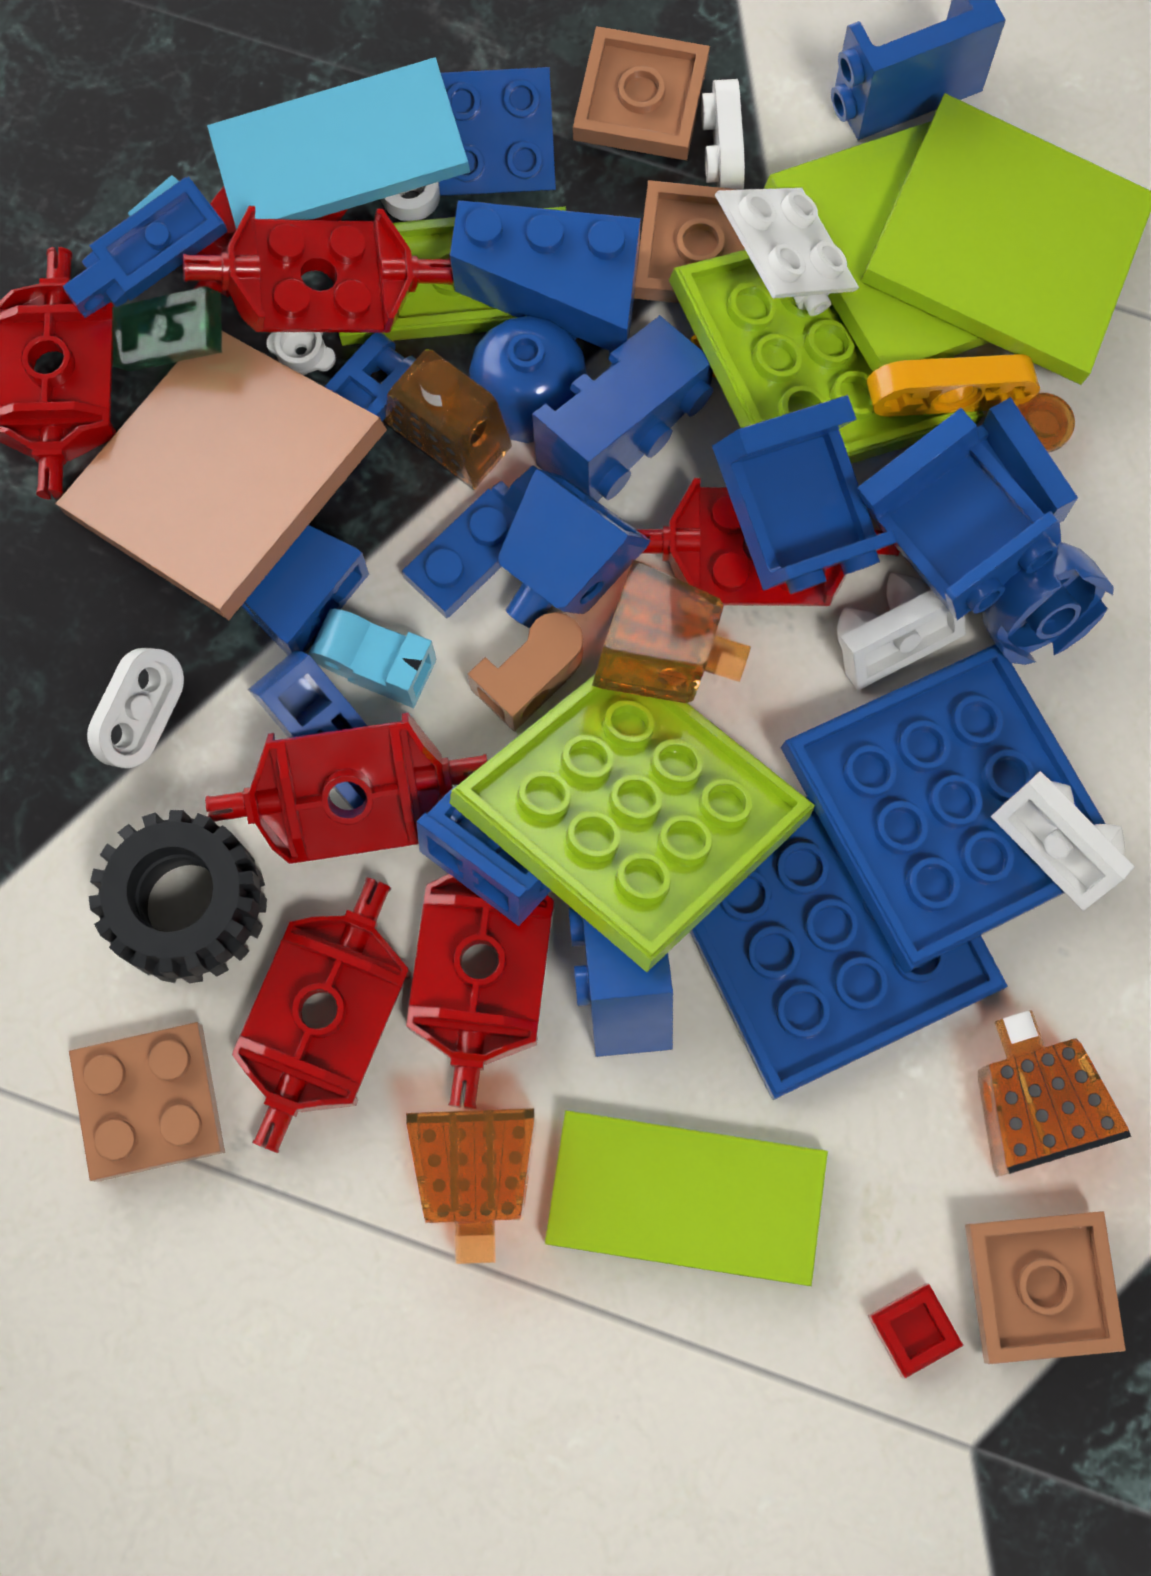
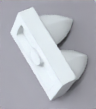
M891 572L887 583V600L890 611L879 616L870 611L844 607L838 621L837 634L843 652L845 675L859 691L965 636V615L957 621L925 581L906 574Z
M1041 771L991 816L1082 911L1086 910L1124 880L1135 867L1124 856L1125 841L1122 826L1112 824L1093 825L1075 806L1071 787L1066 784L1050 781Z

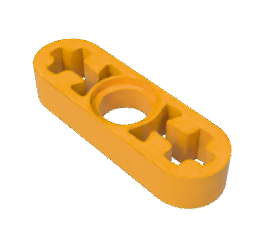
M1022 354L896 361L876 369L867 378V386L874 412L884 417L955 413L960 408L965 412L989 411L990 408L1010 397L1016 406H1020L1033 399L1040 391L1032 359Z

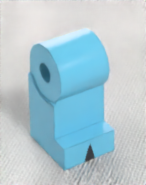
M341 609L329 610L308 653L318 665L347 678L348 682L413 709L437 661L431 640L408 632L407 636Z

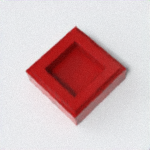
M929 1283L919 1286L868 1315L897 1371L904 1379L964 1346Z

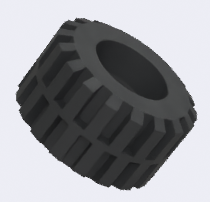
M170 810L169 819L163 820L155 812L142 817L145 827L138 831L130 824L126 825L117 832L124 841L116 849L107 843L100 853V856L108 862L105 870L93 868L90 883L99 889L98 895L89 896L90 911L100 918L98 922L94 923L100 937L111 944L109 948L117 956L145 974L154 975L161 981L176 983L177 979H183L190 984L203 982V974L211 972L216 977L227 972L229 969L225 963L233 956L241 961L250 951L244 946L249 936L258 939L263 925L257 918L259 913H266L267 898L261 893V887L265 886L262 873L254 864L255 860L226 827L223 825L219 827L210 817L199 813L193 819L184 810ZM195 865L206 868L212 877L213 893L210 904L201 918L182 930L173 932L156 930L151 925L148 916V900L157 881L170 870L181 866Z

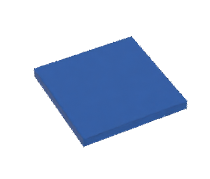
M996 644L785 740L780 747L809 801L815 805L814 810L904 974L1065 894L991 817L1038 772L1041 771L1052 782L1069 785L1072 790L1075 806L1093 825L1106 824L1014 666L1002 654Z
M814 809L806 822L690 931L772 1100L1008 987L982 936L904 974Z

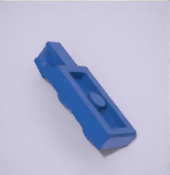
M185 177L90 244L92 252L82 260L87 269L63 285V289L85 318L111 301L115 307L126 303L128 299L129 301L133 300L182 265L183 254L196 255L227 233L228 230L223 220L190 177Z
M534 465L517 478L510 488L503 481L498 482L491 490L488 488L402 570L403 578L446 619L458 610L501 568L498 563V555L529 482L536 469H538Z

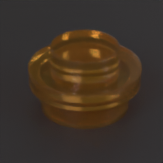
M1038 393L1030 401L1018 405L1017 408L1047 452L1056 451L1069 441L1075 428V417L1071 407L1062 398L1050 393Z

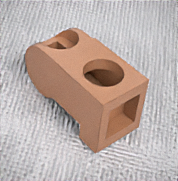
M558 612L544 614L536 619L530 627L528 640L499 668L485 657L467 674L471 691L515 732L566 683L582 664L584 652L581 627L575 619L567 614Z

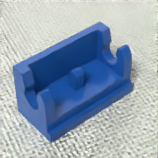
M451 789L428 814L424 813L417 820L419 852L454 876L455 879L516 925L520 926L551 890L449 803Z

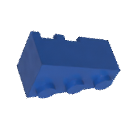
M458 200L450 251L455 292L517 318L532 316L550 320L570 332L575 340L580 338L608 350L610 355L611 352L626 342L630 336L639 257L641 218Z
M660 315L610 353L608 360L612 364L596 380L593 381L585 373L576 379L570 387V390L576 395L559 409L554 411L545 403L532 414L536 465L544 471L563 476L597 502L602 497L606 500L615 497L628 482L631 476L630 469L644 455L648 458L654 457L670 439L673 432L671 427L685 413L689 417L697 414L713 393V388L711 387L713 370L704 352Z
M568 907L572 947L585 946L586 965L574 966L578 1006H591L595 1057L673 1050V988L668 953L646 972L575 910Z

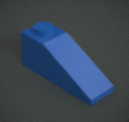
M294 650L248 689L288 738L368 726L313 658L299 650ZM342 782L333 787L351 809L360 807L367 798L365 791L353 782Z

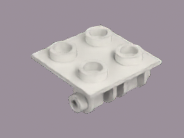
M802 188L719 190L716 192L715 197L773 299L794 297L799 309H806L810 316H815L824 312L831 305L828 297L829 294L854 292L859 288L847 267L845 255L833 243L818 216V209L815 203L805 194Z

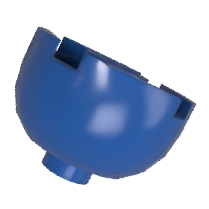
M526 316L508 319L485 334L475 347L468 378L472 403L476 407L478 416L484 425L505 439L531 443L534 442L532 414L545 403L554 411L559 409L576 395L570 390L571 384L584 373L588 374L583 352L570 332L550 320Z
M1060 542L1057 545V553L1046 565L1031 574H1027L1022 568L1003 585L1005 587L1003 595L992 606L982 612L983 623L990 637L1010 663L1022 665L1035 663L1036 661L1030 653L1050 643L1053 644V653L1056 655L1086 636L1103 618L1108 608L1101 599L1105 591L1113 595L1114 587L1097 564L1080 548Z

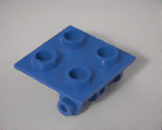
M550 67L441 73L466 153L470 173L440 181V196L556 190Z

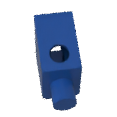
M536 469L498 555L499 565L523 582L507 606L506 612L513 619L528 628L533 625L536 619L547 614L552 605L563 612L585 614L639 557L651 540L563 476Z
M308 525L241 607L287 655H290L294 650L306 653L314 643L329 610L341 609L368 577L369 571L363 553L357 548Z

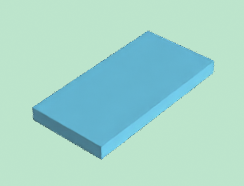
M436 57L207 125L236 229L249 206H255V219L312 220L470 173L466 153Z

